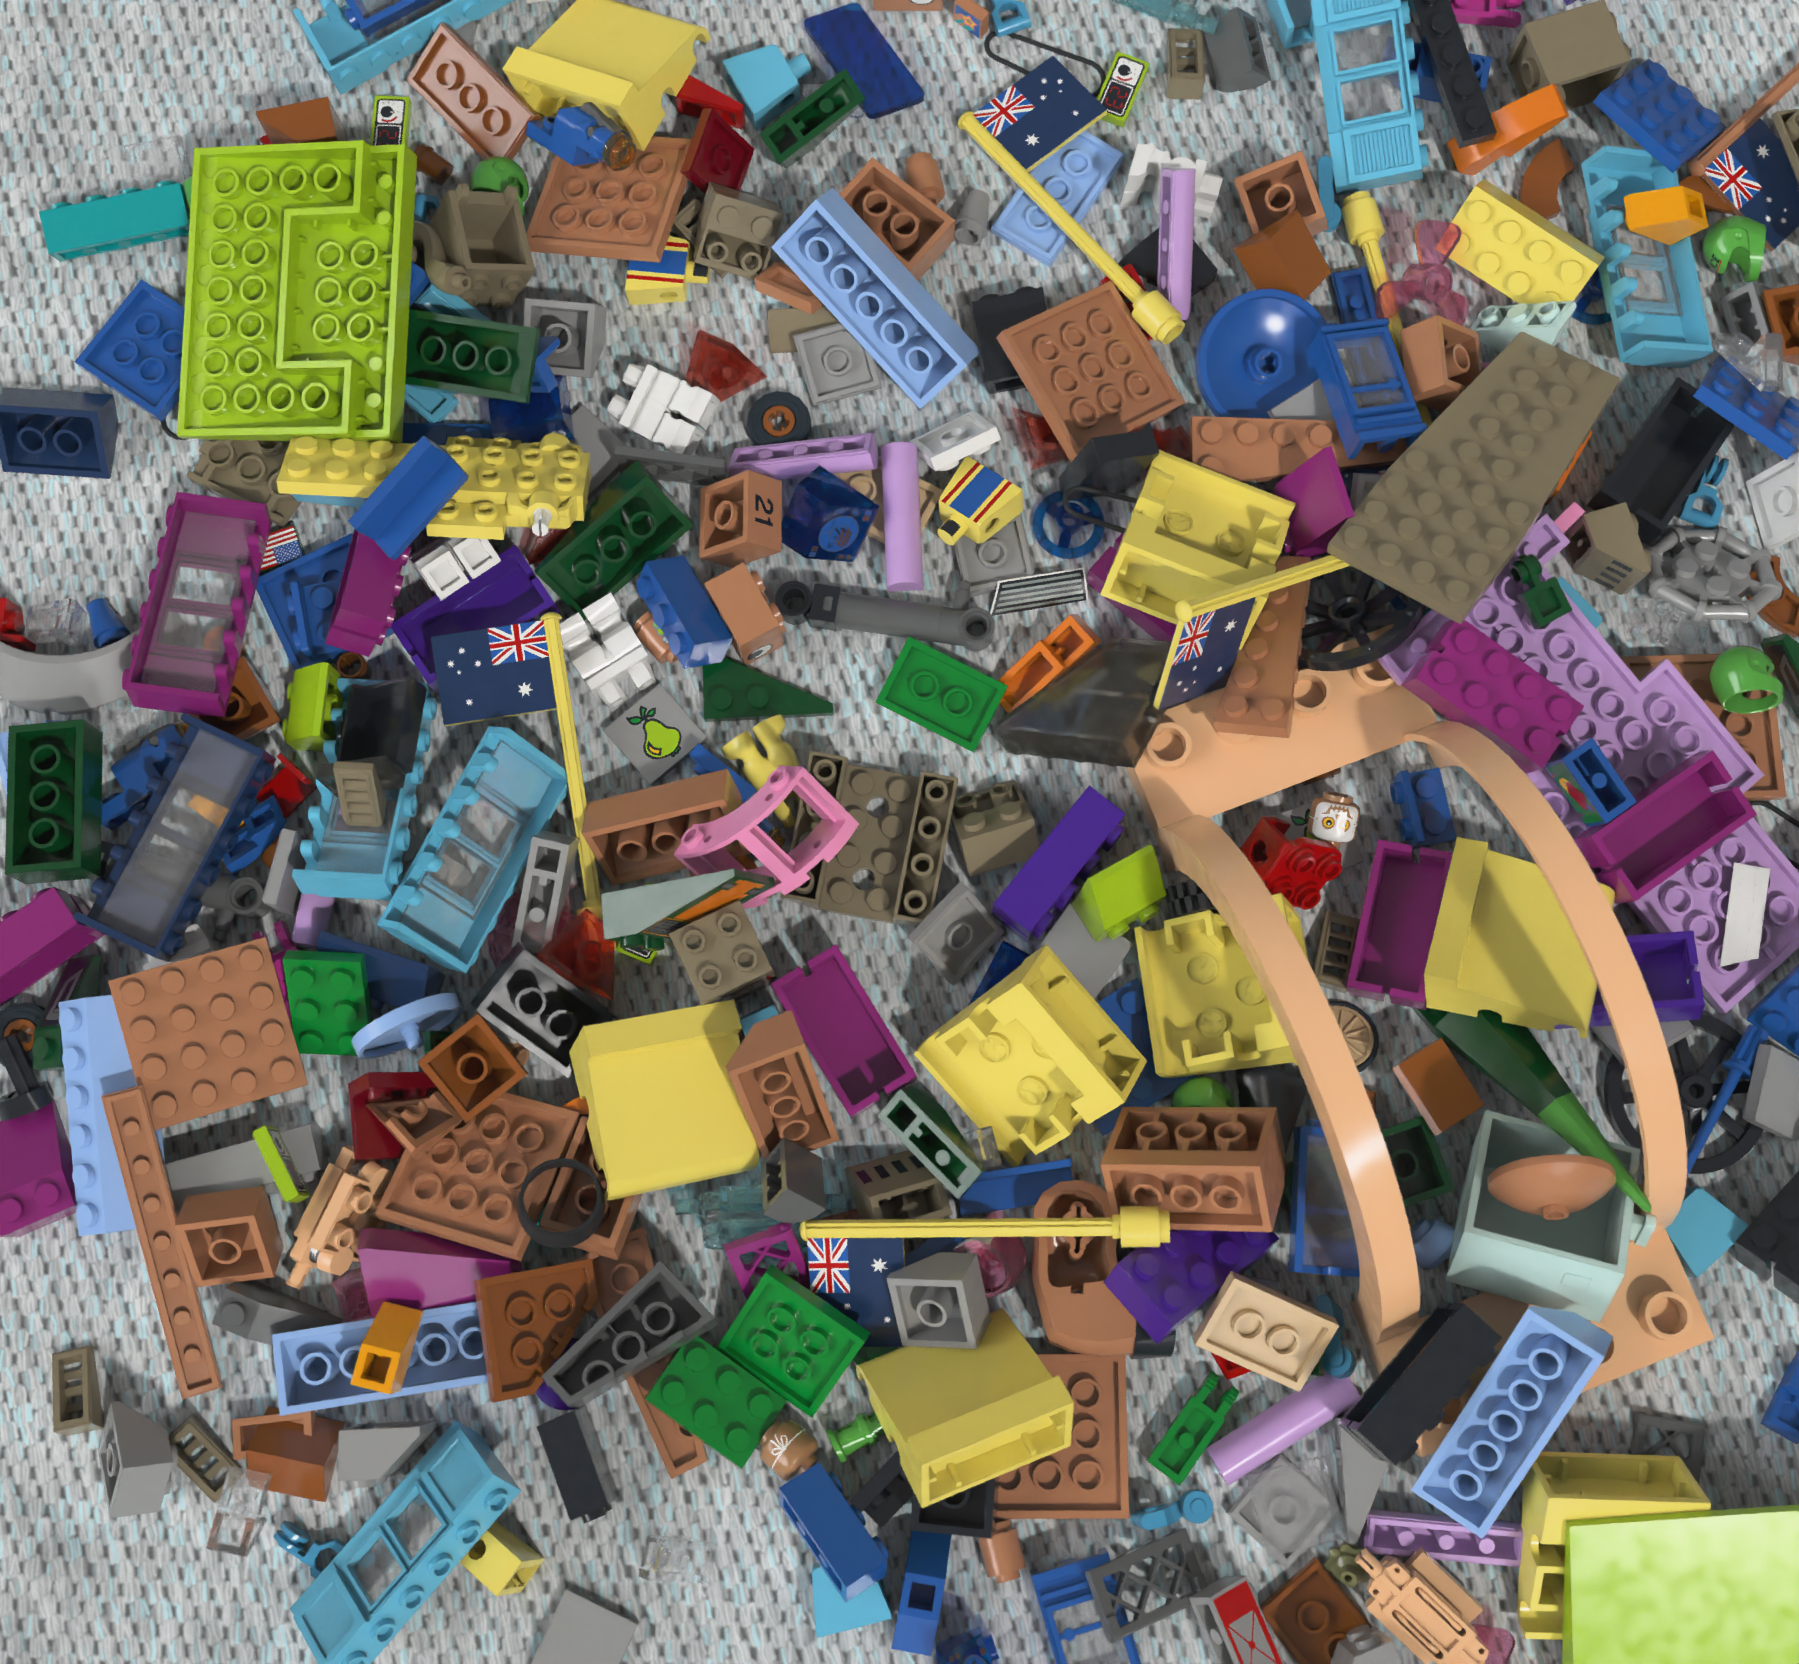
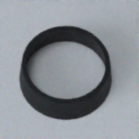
M566 1158L548 1160L535 1167L525 1178L517 1203L518 1217L524 1231L536 1242L552 1248L572 1247L587 1240L600 1226L606 1208L603 1188L594 1173L584 1164ZM558 1167H569L582 1171L594 1181L597 1191L596 1205L591 1216L579 1227L565 1232H552L539 1227L530 1219L524 1206V1192L530 1182L544 1171Z

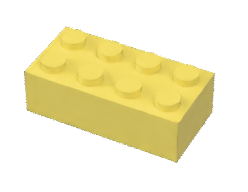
M1485 179L1474 187L1434 248L1518 304L1574 301L1605 258Z

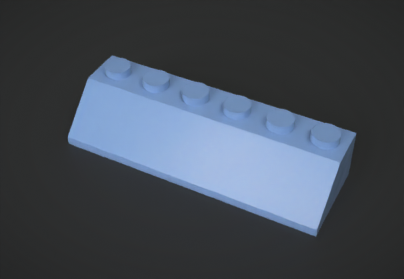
M833 187L818 197L771 247L920 409L981 352L978 346Z
M112 995L59 1002V1024L63 1048L62 1062L65 1071L66 1103L68 1106L70 1129L69 1141L72 1152V1178L75 1187L79 1236L135 1230L136 1225L101 1098L103 1094L137 1086ZM162 1129L155 1130L165 1166Z
M477 1302L422 1310L424 1311L402 1389L392 1394L350 1384L362 1342L375 1318L272 1334L280 1416L487 1383L488 1378Z
M1530 1305L1411 1491L1483 1539L1605 1358L1613 1336L1575 1312Z

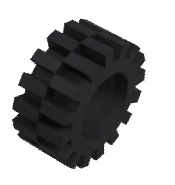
M1193 880L1180 882L1165 889L1170 919L1207 910L1220 915L1207 895Z

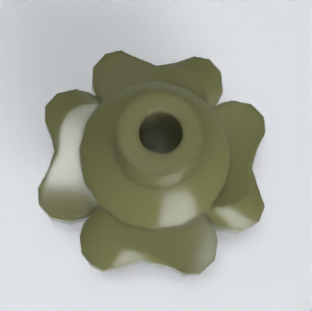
M1347 1542L1342 1543L1339 1548L1335 1546L1330 1547L1329 1558L1324 1562V1567L1327 1571L1331 1572L1330 1575L1336 1582L1339 1581L1354 1587L1358 1581L1366 1583L1369 1580V1573L1355 1562L1358 1553L1362 1555L1361 1550L1364 1548L1356 1547Z

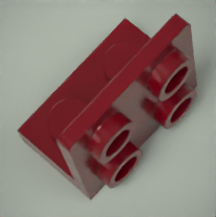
M367 1072L348 1083L354 1158L356 1160L401 1159L405 1148L365 1104L426 1097L427 1094L438 1088L425 1072Z

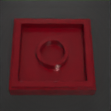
M712 108L703 109L680 172L704 194H706L709 182L740 191L755 149Z

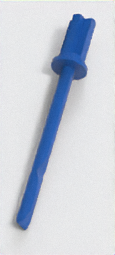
M1748 1025L1732 1057L1729 1060H1724L1722 1063L1723 1068L1729 1074L1687 1150V1177L1740 1078L1751 1080V1071L1755 1063L1759 1044L1765 1045L1769 1035L1767 1031L1758 1029L1755 1025Z

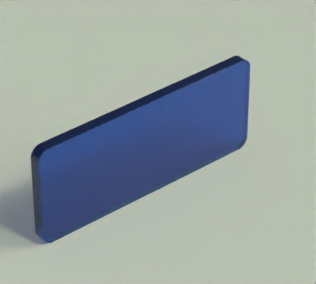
M850 3L804 20L805 31L835 73L838 74L843 69H846L867 99L860 105V108L869 119H877L924 101L925 93L860 4Z

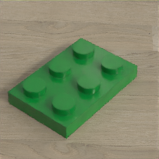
M908 637L875 703L975 753L1008 686Z
M287 950L283 957L293 1033L299 1054L357 1056L351 1040L357 1032L373 1021L365 954Z
M699 1336L678 1348L644 1397V1400L739 1469L744 1467L761 1438L787 1402V1400Z

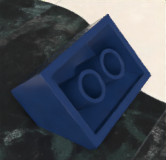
M7 387L0 394V460L3 472L110 479L119 428L114 395Z
M324 931L319 933L317 951L365 954L371 1007L382 1010L385 1003L399 1008L416 1000L440 994L446 975L435 968Z

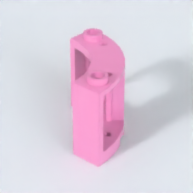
M778 766L770 774L762 788L743 805L717 820L693 824L683 834L681 844L674 853V856L696 876L738 869L773 877L775 883L773 887L742 904L744 909L767 904L768 896L779 891L785 896L808 881L811 877L807 872L822 859L827 863L832 860L852 836L859 823L804 767ZM794 790L822 820L798 846L786 854L758 824ZM738 839L765 866L746 870L723 847Z

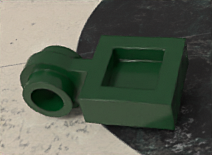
M1521 554L1514 558L1513 564L1509 566V572L1517 584L1522 585L1525 583L1530 588L1517 595L1534 629L1541 628L1572 611L1555 576L1541 582L1538 575L1542 574V566L1533 554Z

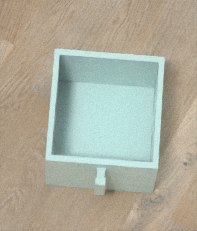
M1486 1110L1466 1164L1445 1281L1539 1307L1575 1312L1587 1320L1600 1323L1625 1276L1629 1240L1635 1241V1245L1646 1247L1655 1230L1657 1216L1646 1214L1643 1217L1633 1214L1634 1201L1616 1185L1605 1196L1587 1208L1569 1213L1567 1218L1561 1220H1547L1543 1218V1215L1527 1214L1501 1203L1489 1193L1487 1185L1489 1174L1498 1167L1516 1160L1535 1156L1581 1154L1547 1125ZM1607 1141L1637 1184L1641 1149Z

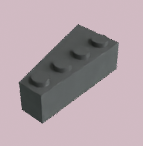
M660 1260L541 1377L567 1406L578 1409L720 1324V1322Z

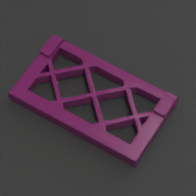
M782 1222L767 1227V1230L723 1244L725 1253L746 1300H748L755 1289L750 1276L763 1277L767 1271L766 1268L758 1267L765 1255L781 1259L776 1267L782 1272L789 1261L795 1263L799 1275L797 1277L787 1275L810 1290L809 1268L790 1222ZM786 1241L788 1249L785 1251L771 1247V1245ZM750 1251L756 1252L749 1264L743 1263L740 1255Z

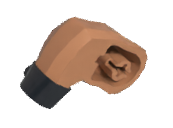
M1082 1180L1058 1182L1042 1192L1033 1210V1218H1112L1107 1193L1096 1184ZM1113 1236L1034 1237L1032 1283L1044 1338L1049 1344L1068 1352L1097 1357L1130 1356V1359L1172 1357L1176 1330L1157 1345L1103 1283L1118 1264L1116 1255L1117 1239H1113Z

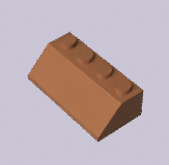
M723 769L588 802L582 835L612 886L687 868L674 856V853L681 844L683 834L693 824L708 823L731 813L743 805L742 797L728 769ZM738 839L723 847L733 857L751 853Z
M792 1010L755 1023L727 1064L726 1069L763 1159L768 1156L783 1138L794 1142L808 1151H813L839 1141V1136Z

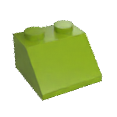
M320 662L297 669L294 672V680L288 684L287 699L290 703L289 717H286L283 721L282 732L286 743L295 750L324 752L325 740H335L336 730L331 721V711L333 708H342L344 700L337 687L338 678H342L341 674L330 663Z
M1152 845L1145 846L1088 878L1074 900L1072 907L1096 943L1107 936L1112 941L1130 929L1128 926L1130 923L1137 919L1144 923L1160 912L1159 905L1166 897V891Z

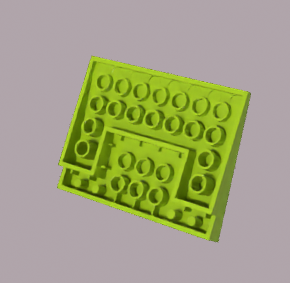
M364 140L194 148L177 437L182 439L290 441L291 437L309 436L315 439L338 440L347 438L353 441L375 442L385 440L391 443H402L417 155L405 144L370 146Z
M1799 1504L1566 1521L1562 1664H1799Z

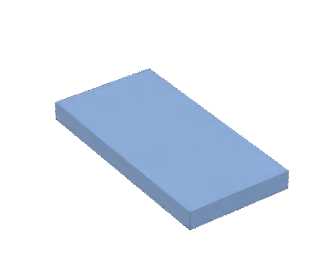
M1085 130L1029 173L1080 225L1125 160L1126 154ZM1021 187L1018 188L991 227V233L1049 268L1070 240Z

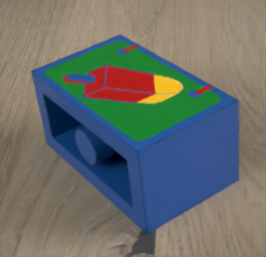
M1593 737L1573 743L1550 759L1545 765L1587 828L1607 824L1637 802Z

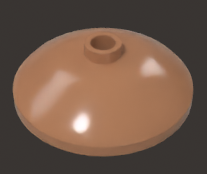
M1572 1154L1543 1155L1516 1160L1498 1167L1487 1178L1488 1191L1498 1201L1527 1214L1543 1215V1218L1547 1220L1565 1219L1569 1216V1213L1587 1208L1605 1196L1616 1183L1615 1169L1610 1163L1595 1157Z

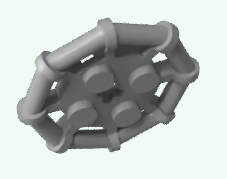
M1680 526L1668 528L1666 535L1654 545L1646 547L1651 556L1652 570L1647 575L1650 584L1649 594L1654 599H1663L1693 617L1692 621L1700 623L1701 619L1739 620L1744 624L1755 620L1757 613L1767 604L1780 598L1783 587L1775 578L1770 564L1771 554L1766 549H1757L1727 532L1728 528L1720 527L1719 530L1682 529ZM1722 547L1725 548V549H1727V550H1729V551H1731L1732 553H1734V554L1740 556V557L1743 558V559H1740V558L1734 556L1733 554H1731V553L1725 551L1724 549H1722ZM1671 549L1677 554L1674 558L1663 556ZM1756 571L1760 582L1751 580L1749 573ZM1663 573L1668 574L1669 578L1672 576L1673 579L1669 580L1663 576ZM1745 595L1752 597L1750 600H1742ZM1712 602H1722V605H1713Z

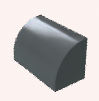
M1236 7L1203 28L1217 90L1231 93L1254 89L1271 80L1256 17Z
M1751 282L1719 298L1737 358L1745 365H1754L1778 359L1762 298V292L1772 288L1755 282Z
M783 1138L761 1162L763 1214L774 1220L786 1223L807 1221L818 1216L826 1209L822 1158Z

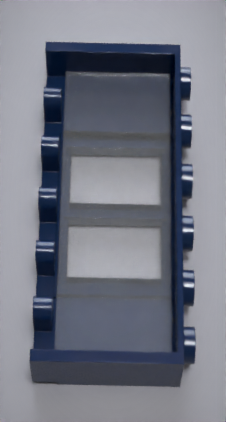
M184 712L180 719L188 724L189 727L180 744L170 742L167 745L165 755L171 758V761L162 778L153 775L148 780L146 788L153 792L143 813L136 809L131 812L128 823L135 826L126 845L115 844L112 847L109 857L117 861L107 880L97 878L93 882L91 892L97 894L98 897L88 915L76 911L73 919L152 957L167 962L180 950L184 942L183 935L188 925L198 916L202 908L201 898L207 887H211L216 882L221 870L219 864L225 853H229L234 848L239 836L237 830L243 819L248 818L252 814L256 806V797L261 787L270 780L276 758L265 750Z

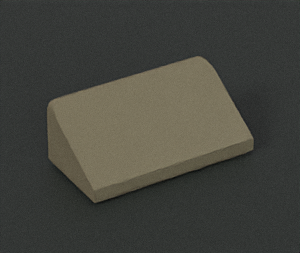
M822 306L812 315L797 308L769 309L770 354L797 352L793 338L794 335L840 322L826 306Z

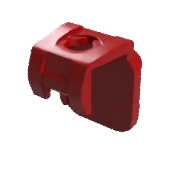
M1262 816L1239 849L1251 863L1271 895L1282 893L1293 907L1304 910L1315 907L1321 899L1320 890L1325 883L1338 877L1342 871V855L1340 851L1331 843L1307 837H1299L1293 841L1288 840L1284 834L1291 826L1290 823L1273 816Z

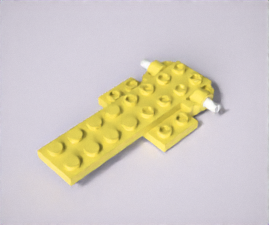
M556 427L552 428L550 434L545 435L541 442L521 443V440H509L503 437L494 439L472 438L465 435L448 437L446 445L439 446L453 457L468 474L469 478L426 526L427 536L504 540L506 527L532 528L533 533L539 536L541 530L542 536L548 533L549 529H567L574 521H584L591 480L590 453H584L579 445L570 443L565 437V430L559 427L558 431ZM309 436L291 437L277 478L278 493L368 498L416 443H391L385 440L375 442L353 441L347 438L338 440L315 439Z

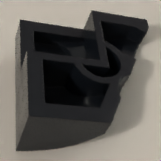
M1159 228L1118 262L1121 268L1132 264L1138 275L1146 278L1147 283L1156 287L1158 281ZM1194 240L1191 297L1213 283L1218 271Z
M1268 1066L1236 1070L1239 1107H1277L1286 1154L1293 1128L1295 1127L1307 1091L1304 1079Z

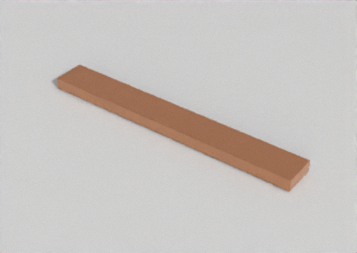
M143 1084L103 1094L101 1098L182 1400L222 1388L223 1384L199 1293L175 1228L178 1214Z

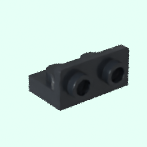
M898 1450L850 1500L860 1512L865 1511L879 1527H883L913 1496V1489L900 1465Z

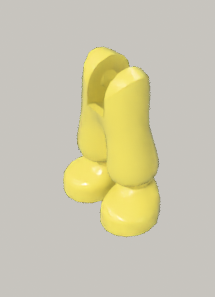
M781 714L772 716L752 728L756 738L767 751V757H763L760 754L749 731L741 733L721 749L725 758L729 760L741 759L743 761L744 775L757 791L762 788L770 774L778 766H800L793 747L789 743L782 741L780 737L786 725ZM794 790L773 810L786 829L794 826L796 823L789 805H786L784 802L797 794Z

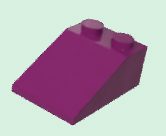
M1332 446L1323 448L1275 484L1271 493L1295 503V507L1288 519L1290 524L1282 548V552L1284 554L1288 553L1289 556L1312 558L1326 554L1328 543L1348 518L1355 516Z
M55 1100L31 1113L11 1120L0 1121V1237H21L76 1213L71 1146Z

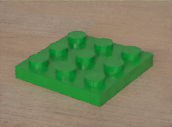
M771 1264L716 1349L812 1418L865 1343L870 1332Z

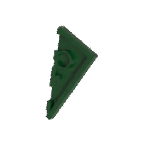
M724 658L719 663L702 666L705 722L768 719L778 714H781L783 718L834 716L833 703L727 658Z

